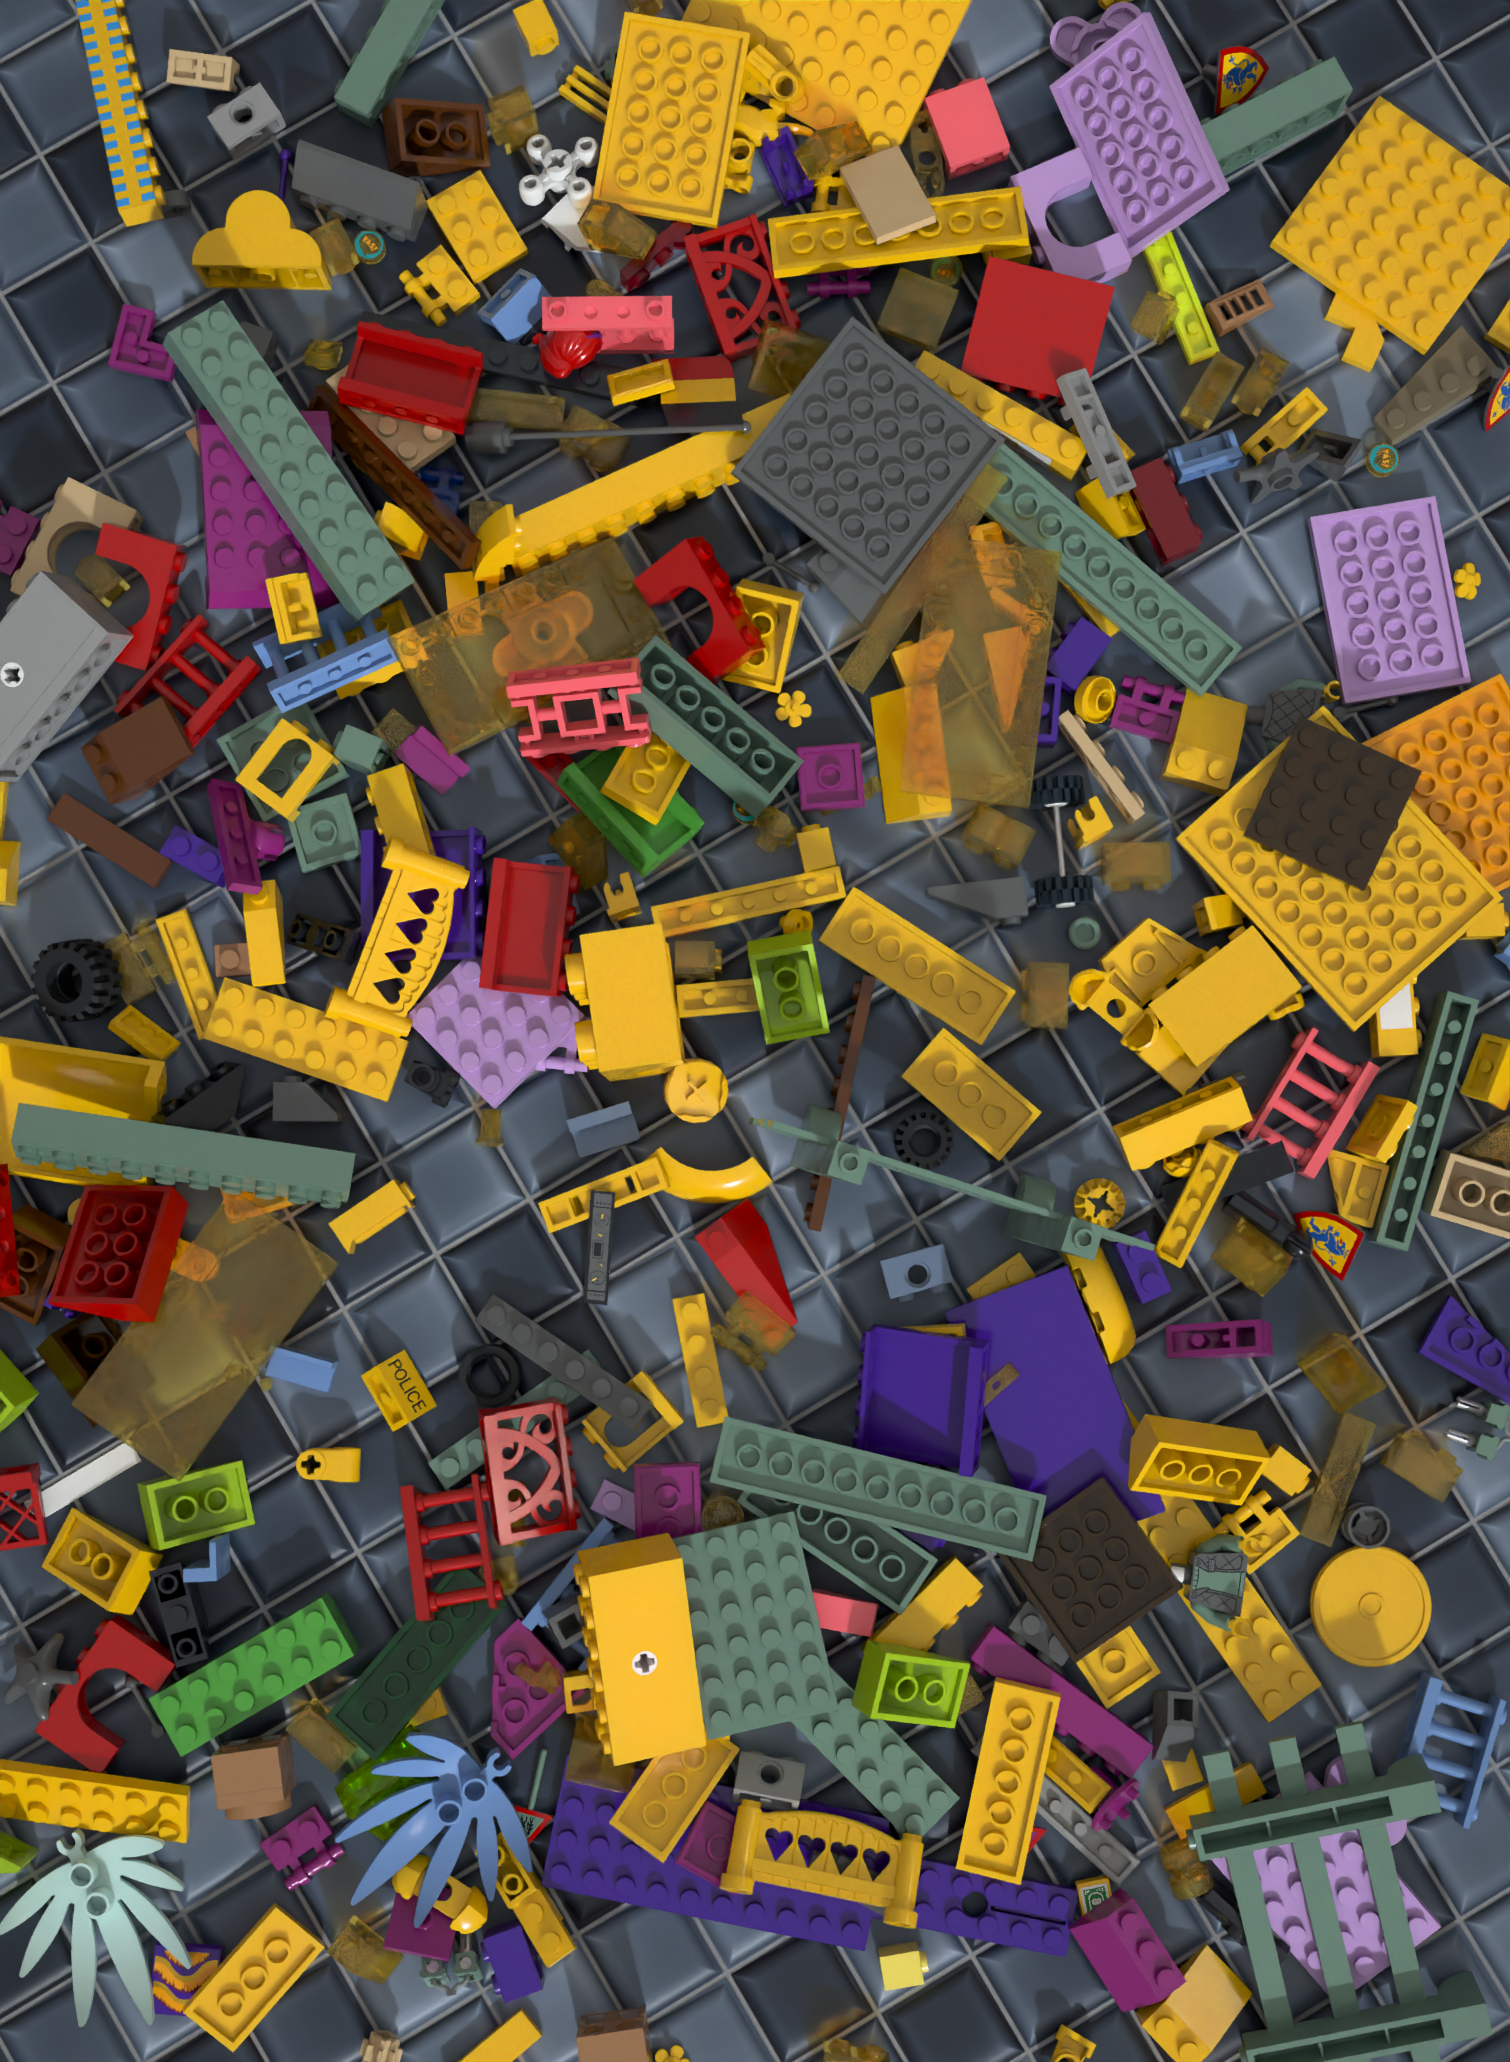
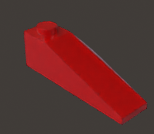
M748 1198L695 1236L701 1247L771 1341L798 1322L767 1224Z

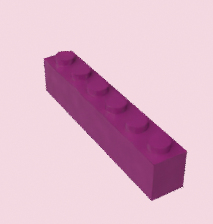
M990 1621L968 1651L970 1659L973 1660L971 1666L985 1677L990 1673L995 1678L998 1677L1060 1692L1061 1698L1054 1729L1065 1737L1070 1733L1077 1738L1079 1742L1076 1745L1091 1757L1097 1753L1106 1761L1103 1765L1116 1776L1120 1777L1123 1773L1131 1779L1154 1746L1148 1738L1112 1711L1106 1709L1104 1705L1056 1669L1044 1663L1028 1648L1015 1642L1009 1637L1008 1633L992 1621Z

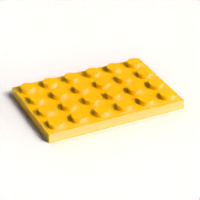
M624 12L592 198L593 207L718 228L746 68V57L751 39L749 32Z

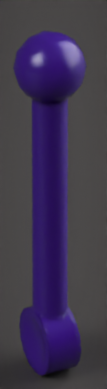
M283 149L280 152L282 167L278 197L283 202L288 162L292 159V152L289 149Z

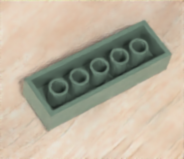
M1335 56L1324 62L1322 59H1319L1310 64L1305 69V72L1297 76L1290 74L1279 81L1276 87L1268 91L1266 88L1254 93L1249 101L1242 105L1234 103L1223 110L1220 116L1213 120L1210 117L1200 121V124L1225 176L1337 118L1353 88Z
M655 635L635 657H639L640 677L642 678L643 686L641 693L628 694L632 714L648 713L649 722L655 734L756 819L773 801L804 761ZM618 686L611 687L607 692L615 700L619 699Z
M743 1490L737 1496V1502L759 1518L794 1510L801 1544L804 1549L900 1615H902L938 1561L936 1554L899 1531L898 1528Z

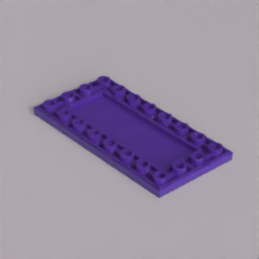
M1068 1264L945 1310L949 1324L965 1323L966 1337L990 1340L984 1411L1015 1488L1047 1495L1042 1519L1102 1476H1105L1136 1521L1166 1511L1160 1494L1132 1491L1128 1487L1131 1437L1135 1430Z

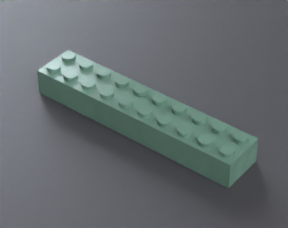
M224 301L218 302L168 332L162 344L354 623L411 586L415 580Z
M24 1103L18 1104L11 1139L16 1158H21L22 1163L29 1165H41L42 1161L55 1163L54 1166L63 1170H74L76 1166L89 1168L88 1172L97 1175H108L109 1171L122 1173V1177L131 1180H141L142 1176L156 1178L155 1181L157 1183L165 1185H175L176 1181L189 1183V1187L199 1190H207L209 1186L222 1188V1192L233 1195H240L242 1191L255 1193V1196L261 1199L271 1200L275 1196L287 1197L289 1202L295 1204H307L308 1201L321 1202L320 1206L329 1209H339L340 1205L347 1206L356 1153Z

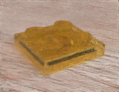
M900 267L876 329L935 352L957 300L959 290Z

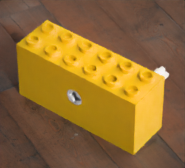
M664 1533L577 1551L578 1564H573L576 1584L579 1585L581 1595L577 1596L580 1615L584 1616L585 1626L582 1627V1636L590 1656L586 1658L589 1678H592L594 1688L590 1689L593 1708L597 1710L598 1719L594 1720L598 1740L601 1739L604 1755L610 1754L613 1765L618 1766L706 1746L683 1560L670 1534Z

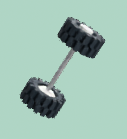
M1057 775L1026 781L1027 809L1034 811L1053 809L1059 876L1034 881L1036 908H1067L1095 902L1092 876L1066 875L1060 808L1066 809L1085 803L1083 776Z

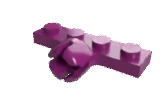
M211 779L207 785L227 890L257 895L263 888L257 859L265 861L277 860L278 855L284 849L285 836L282 835L284 830L277 823L250 819L241 784Z

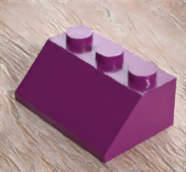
M1121 1888L1068 1927L1122 2012L1160 2002L1187 1982L1134 1898Z

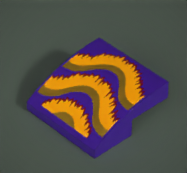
M156 1941L151 1981L155 2014L187 2016L183 2013V2006L223 1962V1945L184 1943L192 1961V1966L190 1969H187L159 1941Z

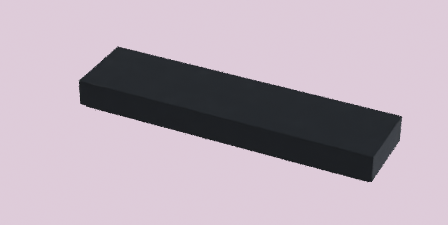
M1282 1140L1239 1156L1217 1200L1294 1172ZM1190 1176L1159 1187L1170 1215Z

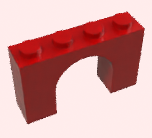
M102 523L95 554L134 567L145 578L150 592V602L145 615L136 624L125 627L134 637L115 659V662L148 671L164 653V648L162 647L164 635L169 633L172 625V617L169 616L171 606L176 603L180 592V586L177 585L179 574L184 571L188 560V555L185 553L186 545L115 523Z
M703 536L684 539L633 580L648 608L668 604L688 587L697 589L706 597L713 613L712 632L707 642L685 660L714 685L766 648L761 639L759 629L751 622L745 611L743 601L734 592L729 583V576L720 567L714 556L712 546Z
M119 1614L110 1621L104 1619L94 1633L97 1640L91 1649L86 1646L75 1661V1664L78 1665L76 1671L79 1674L77 1684L58 1685L56 1691L60 1694L53 1704L49 1702V1718L46 1721H41L34 1730L96 1773H103L109 1768L126 1741L98 1722L88 1709L86 1689L93 1674L105 1668L120 1669L129 1673L153 1691L158 1692L165 1686L176 1669L171 1650Z

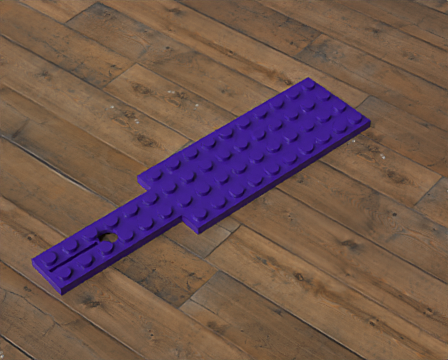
M568 1752L541 1886L865 1951L871 1918L883 1921L884 1917L857 1902L758 1881L754 1882L752 1895L739 1893L731 1895L674 1863L698 1813L665 1862H660L609 1824V1821L647 1767L628 1763L614 1766L612 1760ZM718 1782L706 1800L736 1817L738 1806L741 1804L731 1802L734 1785ZM800 1798L797 1809L800 1811H816L843 1816L869 1825L885 1834L888 1833L890 1821L882 1814ZM760 1808V1809L762 1810V1812H774V1811H775V1810ZM773 1828L768 1829L765 1833L773 1858L776 1861L792 1843V1835L787 1831L779 1834ZM802 1835L798 1839L799 1848L808 1868V1860L813 1850L815 1849L822 1853L825 1843L820 1838H815L811 1841L806 1835ZM839 1842L831 1844V1853L840 1854L842 1852L853 1859L856 1858L857 1849L853 1845L843 1847ZM865 1849L863 1852L866 1866L879 1873L889 1863V1856L886 1852L881 1851L876 1854L872 1849ZM922 1857L914 1912L918 1913L916 1927L1066 1957L1071 1933L1068 1927L1073 1922L1078 1891L1075 1887L1022 1877L1021 1885L956 1869V1863ZM973 1891L982 1893L987 1899V1908L979 1916H970L962 1909L963 1898Z

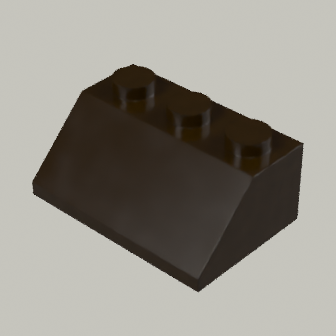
M84 1313L51 1333L36 1349L93 1428L118 1413L157 1383V1380L113 1320L108 1317Z

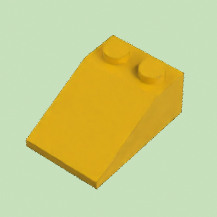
M742 579L737 585L735 593L743 601L745 611L751 622L759 629L761 639L766 648L722 680L781 693L805 593Z
M1186 688L1185 699L1179 710L1181 712L1172 743L1168 747L1160 779L1221 797L1228 791L1237 761L1248 705L1207 692L1199 697Z
M72 1507L41 1567L107 1611L133 1615L151 1580L149 1571L157 1569L163 1555L142 1541Z
M1206 1943L1179 1969L1187 1982L1162 2001L1140 2007L1135 2012L1141 2026L1175 2062H1202L1213 2051L1253 1994Z

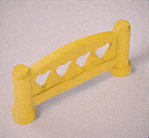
M391 836L382 857L381 867L392 870V874L347 990L337 986L333 987L324 1016L336 1021L340 1017L400 1038L401 1036H408L413 1022L412 1019L407 1018L408 1011L424 992L440 962L449 935L454 905V892L457 888H465L470 871L466 870L465 866L405 845V840ZM435 888L439 892V896L436 900L432 901L434 909L430 913H423L408 895L410 892ZM423 918L427 921V927L421 931L422 940L418 943L410 942L396 924ZM412 948L415 950L416 956L409 961L411 969L406 973L399 972L385 954L387 952ZM401 978L404 981V987L398 990L400 997L396 1002L387 1001L374 984L379 981Z
M742 1799L741 1805L737 1809L727 1871L721 1875L720 1889L752 1895L754 1882L758 1881L885 1908L884 1923L904 1928H916L918 1913L914 1912L924 1847L922 1836L903 1833L902 1839L896 1840L869 1825L843 1816L800 1810L762 1812L760 1802ZM770 1828L777 1830L779 1834L787 1831L793 1838L790 1846L776 1861L765 1837L766 1831ZM802 1835L808 1836L811 1841L815 1838H820L825 1843L823 1852L808 1868L798 1845V1839ZM833 1842H839L843 1847L853 1845L857 1849L856 1858L841 1875L830 1851ZM865 1849H872L876 1854L883 1851L889 1856L888 1865L874 1881H872L863 1859Z

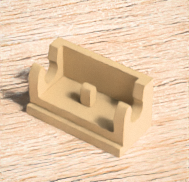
M169 49L167 83L230 92L237 91V86L234 84V76L240 73V65L232 57Z

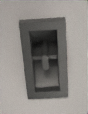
M1313 429L1299 451L1317 450L1319 456L1311 461L1309 465L1334 482H1337L1348 469L1364 445V442L1361 439Z

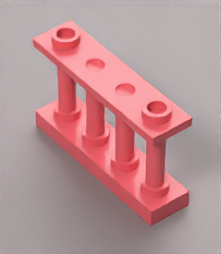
M672 296L542 297V330L547 331V337L553 331L598 330L603 335V345L597 354H675Z
M1314 1027L1306 1029L1305 1032L1299 1031L1291 1044L1294 1051L1255 1115L1251 1113L1253 1121L1246 1123L1241 1128L1245 1132L1241 1139L1245 1142H1253L1256 1135L1271 1144L1282 1140L1287 1154L1298 1160L1297 1164L1300 1167L1296 1173L1306 1179H1315L1380 1070V1067L1370 1061L1363 1062L1360 1066L1358 1064L1353 1066L1313 1042L1319 1031ZM1305 1053L1310 1054L1347 1077L1346 1081L1350 1083L1344 1093L1339 1092L1337 1094L1296 1069ZM1289 1080L1330 1104V1108L1333 1111L1327 1121L1316 1119L1280 1097ZM1272 1108L1277 1109L1313 1131V1136L1316 1137V1140L1312 1147L1304 1149L1264 1125L1263 1123Z

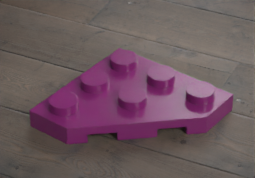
M520 1616L494 1641L490 1736L512 1760L566 1710L562 1673L569 1672L568 1668L533 1630L530 1631L522 1624L523 1619ZM586 1688L571 1691L572 1704L586 1691Z

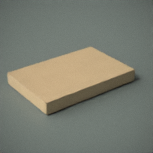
M898 145L839 167L840 176L877 245L936 222V214Z

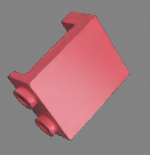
M984 77L976 80L974 78L965 79L957 87L948 90L937 89L924 98L923 113L925 117L929 116L945 159L944 170L948 180L1007 160L1010 144Z

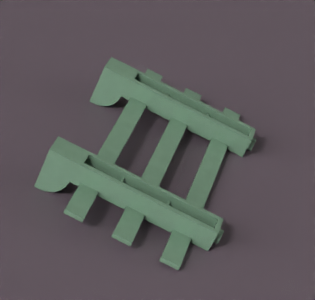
M811 1103L808 1105L801 1129L775 1120L750 1117L749 1124L798 1139L789 1166L820 1176L861 1185L869 1162L1010 1208L1002 1234L1030 1244L1092 1261L1095 1259L1101 1238L1151 1251L1155 1247V1244L1072 1216L1054 1212L1056 1186L1052 1182L1021 1173L1014 1198L839 1141L842 1114Z
M1356 1721L1334 1726L1347 1783L1308 1791L1295 1735L1270 1739L1268 1743L1281 1797L1244 1805L1241 1804L1229 1749L1202 1754L1215 1811L1189 1816L1192 1828L1186 1829L1190 1850L1197 1849L1200 1862L1227 1857L1268 2028L1242 2033L1244 2047L1238 2048L1241 2062H1372L1371 2058L1411 2051L1413 2062H1441L1437 2045L1493 2035L1486 2002L1472 1971L1453 1975L1443 1981L1438 1989L1439 1995L1429 1997L1425 1995L1386 1828V1823L1442 1812L1434 1778L1421 1753L1394 1762L1388 1768L1387 1775L1375 1777L1362 1722ZM1359 1829L1399 2000L1398 2003L1363 2010L1359 2009L1319 1837ZM1289 1843L1293 1844L1333 2016L1298 2023L1293 2022L1253 1854L1255 1850Z

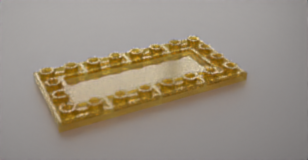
M933 534L899 792L1024 809L1029 808L1062 552Z
M613 536L394 634L387 639L449 757L530 719L528 706L511 707V698L508 699L506 691L509 672L635 658L655 635L673 649L652 608H648L633 581L635 576ZM553 694L536 695L539 708L554 707Z
M228 1194L168 1274L155 1321H133L71 1405L177 1481H181L339 1263L243 1195Z

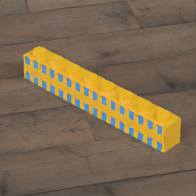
M75 0L118 212L127 227L164 219L162 205H166V198L162 186L157 185L156 177L160 176V170L156 157H151L150 148L155 147L150 129L145 128L144 120L149 119L144 100L139 99L138 92L143 91L142 83L138 72L133 70L132 64L137 63L133 45L131 43L128 44L126 37L131 35L126 15L122 16L121 8H125V1Z

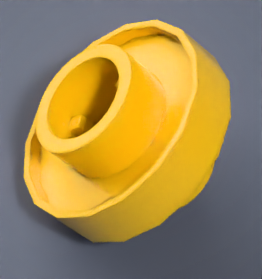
M1097 675L1088 676L1081 682L1075 694L1074 707L1076 714L1083 721L1093 724L1102 723L1109 718L1114 710L1116 690L1110 679Z

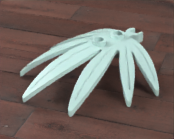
M78 1828L72 1833L75 1845H69L64 1836L56 1842L59 1852L68 1856L70 1861L41 1878L17 1901L0 1923V1935L23 1923L36 1913L52 1895L55 1896L42 1915L28 1944L19 1973L21 1978L25 1977L54 1940L64 1921L69 1904L73 1903L71 1962L78 2026L83 2027L88 2020L96 1983L97 1942L93 1919L97 1921L109 1954L130 1996L146 2023L152 2025L155 2019L154 1998L146 1955L137 1930L120 1899L145 1928L185 1968L190 1969L192 1961L182 1939L165 1914L150 1898L124 1880L121 1875L149 1885L176 1891H183L185 1884L172 1873L157 1865L141 1860L123 1858L143 1856L158 1851L165 1845L163 1839L142 1834L125 1835L108 1840L87 1852L84 1847L85 1835Z

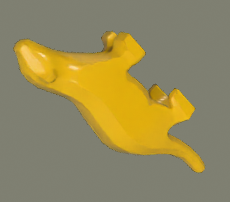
M742 89L733 138L746 139L749 142H753L755 147L762 146V140L766 136L769 137L770 141H773L779 136V130L786 126L789 127L792 135L813 136V130L806 126L782 122L785 120L786 104L784 102L770 98L769 106L771 108L759 110L757 107L745 104L746 101L743 98L746 91Z

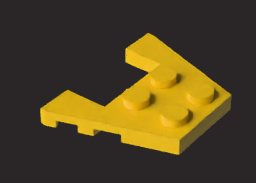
M1144 918L1103 955L1098 962L1102 971L1111 976L1109 981L1142 1008L1151 1000L1150 996L1164 985L1166 986L1188 965L1196 969L1205 962L1201 957L1207 952L1194 946L1152 919ZM1114 999L1120 1015L1123 1016L1126 1011L1124 1002L1120 999Z

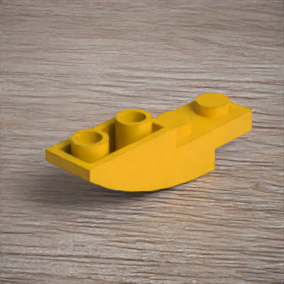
M506 504L497 510L482 524L475 534L482 542L472 564L474 582L484 581L486 595L499 593V582L505 581L504 567L514 564L515 552L520 551L519 537L522 536L520 516L514 517L513 504Z
M502 1832L497 1834L498 1872L496 1888L507 1907L515 1912L546 1967H552L578 1947L562 1922L563 1916L546 1889L541 1886L542 1883L532 1870L530 1873L526 1871L508 1846Z

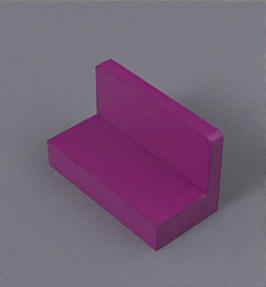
M418 725L395 751L397 758L440 795H444L459 777L463 778L471 769L422 725Z

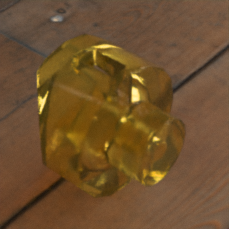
M772 806L766 807L752 825L760 833L754 842L771 854H773L778 845L789 849L798 833V828L791 824L790 817Z

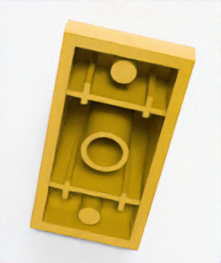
M249 191L236 198L227 211L225 227L213 229L204 234L193 250L192 266L206 288L332 290L331 274L317 243L310 235L296 228L284 202L276 195L267 191Z

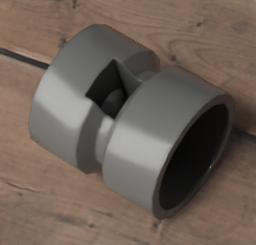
M1358 1500L1347 1503L1339 1511L1337 1518L1338 1529L1342 1536L1350 1542L1365 1549H1373L1383 1545L1388 1539L1391 1530L1390 1521L1387 1515L1379 1508Z

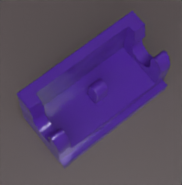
M788 126L780 129L778 132L779 136L773 141H770L769 137L766 136L762 140V149L759 150L760 157L784 209L813 197L814 184Z

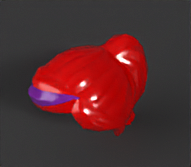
M598 330L553 331L548 337L542 333L536 334L532 337V342L539 348L540 362L545 371L561 379L567 378L573 369H579L594 359L597 352L602 349L603 335Z

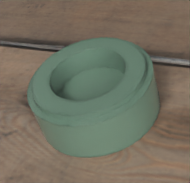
M1090 917L1076 919L1068 928L1069 942L1080 950L1092 948L1101 937L1099 924Z

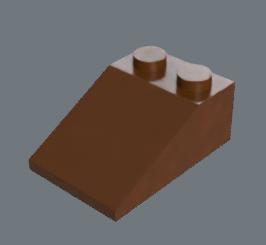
M394 97L383 110L382 118L389 172L402 176L419 177L483 170L491 167L484 104Z
M166 696L159 697L99 732L80 748L110 804L137 800L196 753Z
M25 1204L13 1213L21 1295L0 1297V1308L37 1327L48 1309L43 1303L53 1287L72 1227Z

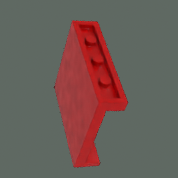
M989 256L961 371L984 383V380L997 382L995 389L1014 393L1015 387L1028 390L1027 397L1045 401L1046 395L1058 397L1057 404L1065 406L1066 403L1056 379L1064 374L1086 368L1091 379L1115 287Z

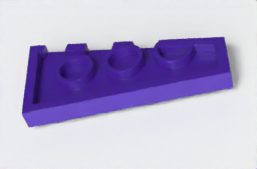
M1447 1295L1416 1352L1510 1405V1353L1472 1315H1469L1452 1296Z

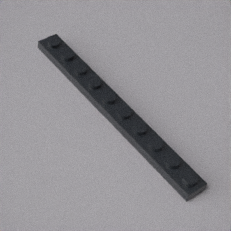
M362 311L360 321L366 323L377 322L386 328L398 331L408 330L417 336L429 339L439 338L448 344L460 347H473L483 353V373L610 401L612 399L607 375L629 370L590 361L579 369H573L567 378L558 379L545 371L540 362L539 349ZM661 393L624 403L664 412L661 405Z

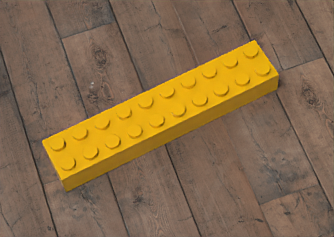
M790 393L742 414L743 421H748L751 424V430L747 434H744V431L702 432L518 515L521 519L522 536L519 537L520 551L515 552L514 564H511L516 577L522 574L524 577L531 576L539 572L542 565L551 561L553 564L560 563L569 558V553L580 548L582 551L589 550L598 545V540L609 535L611 538L618 537L628 530L627 527L639 522L640 525L649 523L657 517L656 514L666 509L669 512L678 510L686 504V500L695 496L698 499L704 498L712 494L717 486L724 483L729 486L739 482L731 472L791 396Z

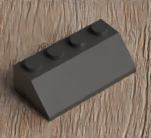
M299 139L292 180V190L299 204L311 210H316L317 207L326 210L329 215L339 220L348 218L357 221L359 226L370 231H375V229L385 231L388 236L397 241L403 242L407 239L415 242L428 209L420 182Z

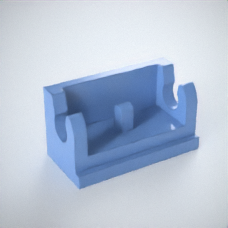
M1232 429L1180 447L1176 446L1166 451L1177 485L1237 466L1243 457Z

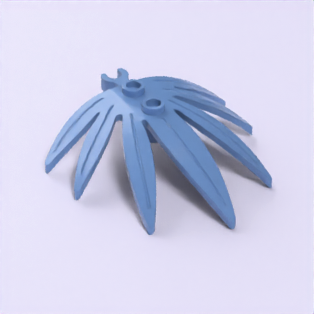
M410 1732L406 1735V1740L409 1743L439 1759L405 1757L382 1762L371 1768V1774L402 1777L438 1776L439 1778L407 1787L380 1800L359 1814L335 1836V1843H339L391 1820L431 1799L413 1813L389 1837L375 1855L351 1896L350 1904L352 1906L359 1903L411 1861L445 1826H449L430 1859L420 1887L414 1914V1927L419 1928L439 1897L456 1864L473 1817L477 1818L476 1842L478 1862L484 1889L489 1901L494 1899L498 1872V1845L493 1816H496L500 1830L518 1861L527 1872H532L528 1841L519 1815L509 1797L493 1780L496 1776L506 1775L512 1768L509 1759L502 1765L494 1763L501 1755L498 1747L488 1753L487 1761L480 1766L467 1750L446 1737L426 1732Z

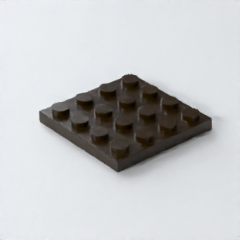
M1300 716L1244 831L1243 837L1363 892L1422 771Z
M1102 1476L1041 1520L1033 1561L997 1553L1074 1664L1184 1587L1105 1476Z

